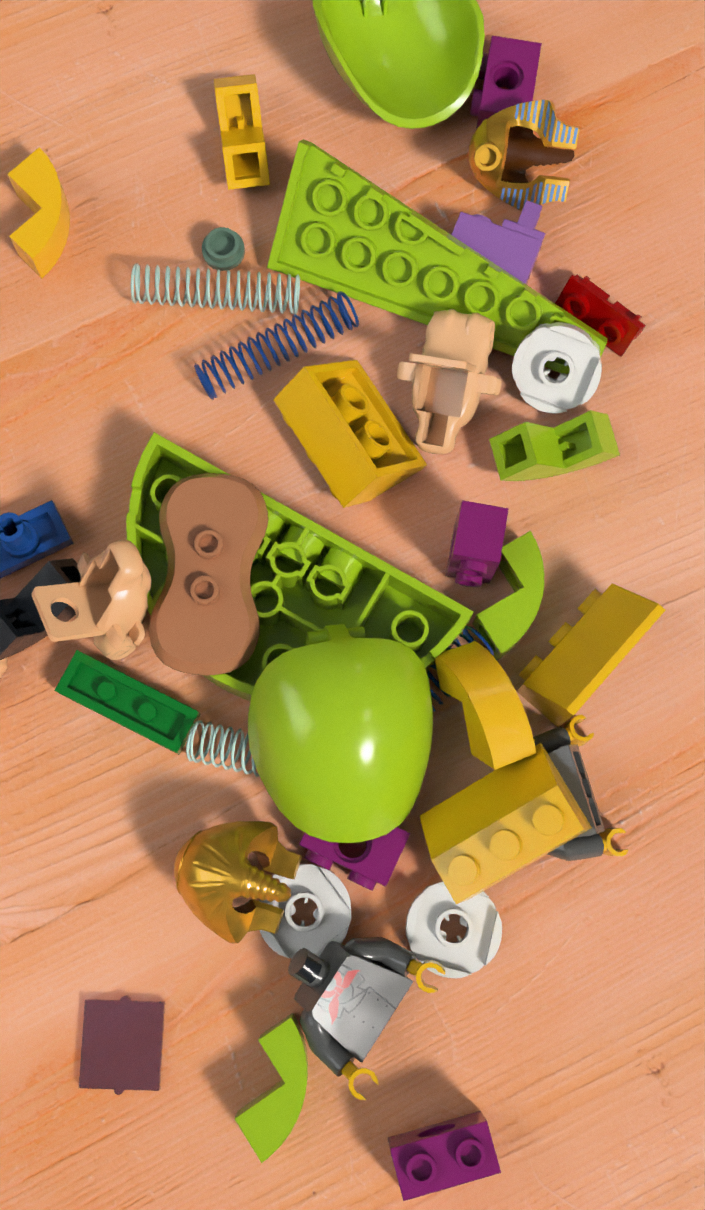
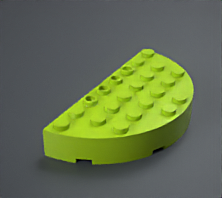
M155 432L146 445L134 473L129 513H127L126 517L127 540L136 546L151 576V588L147 594V610L150 615L164 588L168 570V556L159 524V512L165 495L179 480L191 475L204 473L230 475ZM261 492L268 511V525L262 543L254 557L250 576L252 597L260 623L258 643L249 660L239 669L225 674L202 676L220 688L250 701L256 680L268 663L283 652L305 646L306 632L324 630L325 625L345 624L346 628L363 626L366 638L399 641L413 649L424 663L427 672L432 664H436L435 659L454 645L453 643L457 641L459 635L469 623L474 611Z

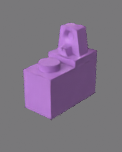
M526 200L518 222L504 219L502 226L494 224L483 215H470L460 212L451 235L527 285L545 236L544 232L535 229L543 206Z

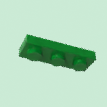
M76 650L54 690L60 695L178 755L188 739L193 724L198 721L201 715L199 711Z

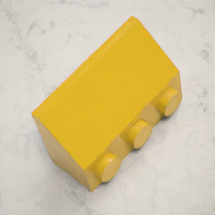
M358 360L304 366L273 399L281 411L285 423L292 428L305 448L307 457L316 465L329 485L331 494L340 502L343 508L371 501L427 466V463Z
M613 583L603 594L594 589L577 608L584 614L573 627L565 622L548 641L554 647L550 654L544 660L535 655L520 672L519 676L525 682L519 687L517 692L555 726L559 727L577 713L666 609L652 600Z
M542 743L535 746L537 754L494 770L420 815L431 861L455 904L471 899L592 828Z

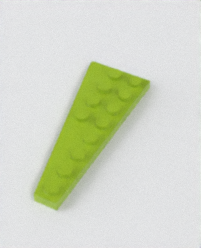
M304 139L299 141L267 268L286 275L290 274L294 278L298 274L302 281L336 293L342 291L350 298L425 325L429 324L434 312L454 309L464 314L479 313L495 322L493 349L515 356L518 346L525 336L534 331L539 325L556 322L569 323L587 332L592 340L598 344L600 357L602 356L608 338L312 142ZM559 357L554 361L548 360L544 365L546 368L567 375L570 372L569 365L565 366V360Z

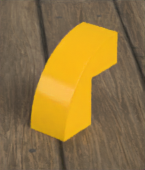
M256 75L214 79L228 190L270 185Z
M39 147L7 175L16 195L35 213L9 237L19 257L42 279L57 263L64 250L69 235L70 212L57 172L48 156Z
M473 641L444 651L435 659L440 689L462 702L471 754L495 770L537 754L529 721L520 698L506 672L486 648Z

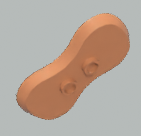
M217 473L191 475L174 484L165 495L161 504L159 524L168 556V570L164 588L150 617L149 637L156 656L164 665L176 671L192 675H219L239 669L249 660L258 643L260 623L252 597L250 576L254 557L266 533L268 511L261 492L245 479Z

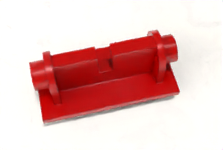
M578 274L576 276L571 275L555 304L608 338L606 346L622 357L632 341L641 334L646 326L640 321L642 316L639 314L635 315L618 301L611 304L607 301L610 295L591 282V278L588 276L582 278Z

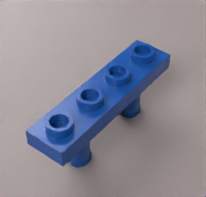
M52 500L19 516L10 512L0 515V579L74 544Z

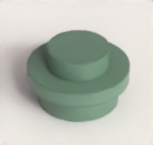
M225 227L216 228L205 237L202 243L203 258L213 269H219L220 271L231 270L237 267L244 258V242L235 231Z

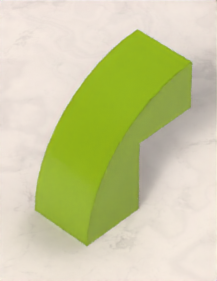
M592 410L554 428L524 422L489 439L501 481H527L558 476L620 456L608 414Z
M531 531L502 547L499 568L514 590V593L478 613L472 623L476 631L492 647L494 651L493 656L496 660L505 656L524 636L534 621L542 601L545 576L540 549Z
M293 1013L265 1031L258 1039L282 1080L239 1109L235 1116V1121L261 1163L268 1159L291 1133L301 1112L308 1080L307 1048L302 1030Z

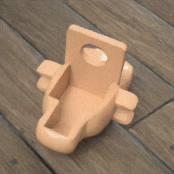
M454 309L434 312L426 329V343L423 347L422 355L413 353L409 355V360L417 364L400 362L398 365L397 378L413 382L412 405L414 413L419 419L415 438L418 447L425 452L432 454L450 453L454 449L456 436L460 428L466 425L475 414L481 393L496 396L500 392L501 379L485 375L488 367V356L493 348L495 322L479 313L464 314Z
M119 540L109 544L106 550L91 560L89 555L83 552L77 564L81 575L80 582L34 588L31 595L51 641L57 642L94 636V645L105 657L111 660L127 657L136 649V645H140L145 636L142 623L147 614V594L151 588L152 581L149 570L144 564L136 546L129 540ZM63 602L70 605L76 613V619L71 622L57 619L51 612V604Z

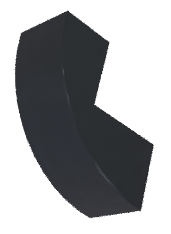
M73 558L48 561L15 598L0 600V660L19 653L48 636L31 594L34 588L38 586L80 582L81 575L77 562ZM55 602L51 604L52 614L61 621L67 622L76 615L74 609L66 603Z

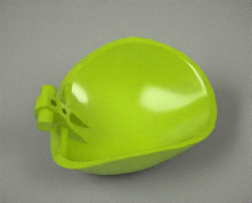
M313 0V9L319 34L332 65L356 97L384 121L401 128H425L449 118L469 97L479 76L485 37L484 16L476 0Z
M345 624L325 625L324 630L306 632V645L285 653L283 652L268 663L256 680L251 695L248 712L249 747L257 772L267 792L279 811L295 827L309 836L327 842L360 843L387 835L409 815L421 790L433 736L432 697L424 663L413 649L399 641L366 638L363 626L346 628Z

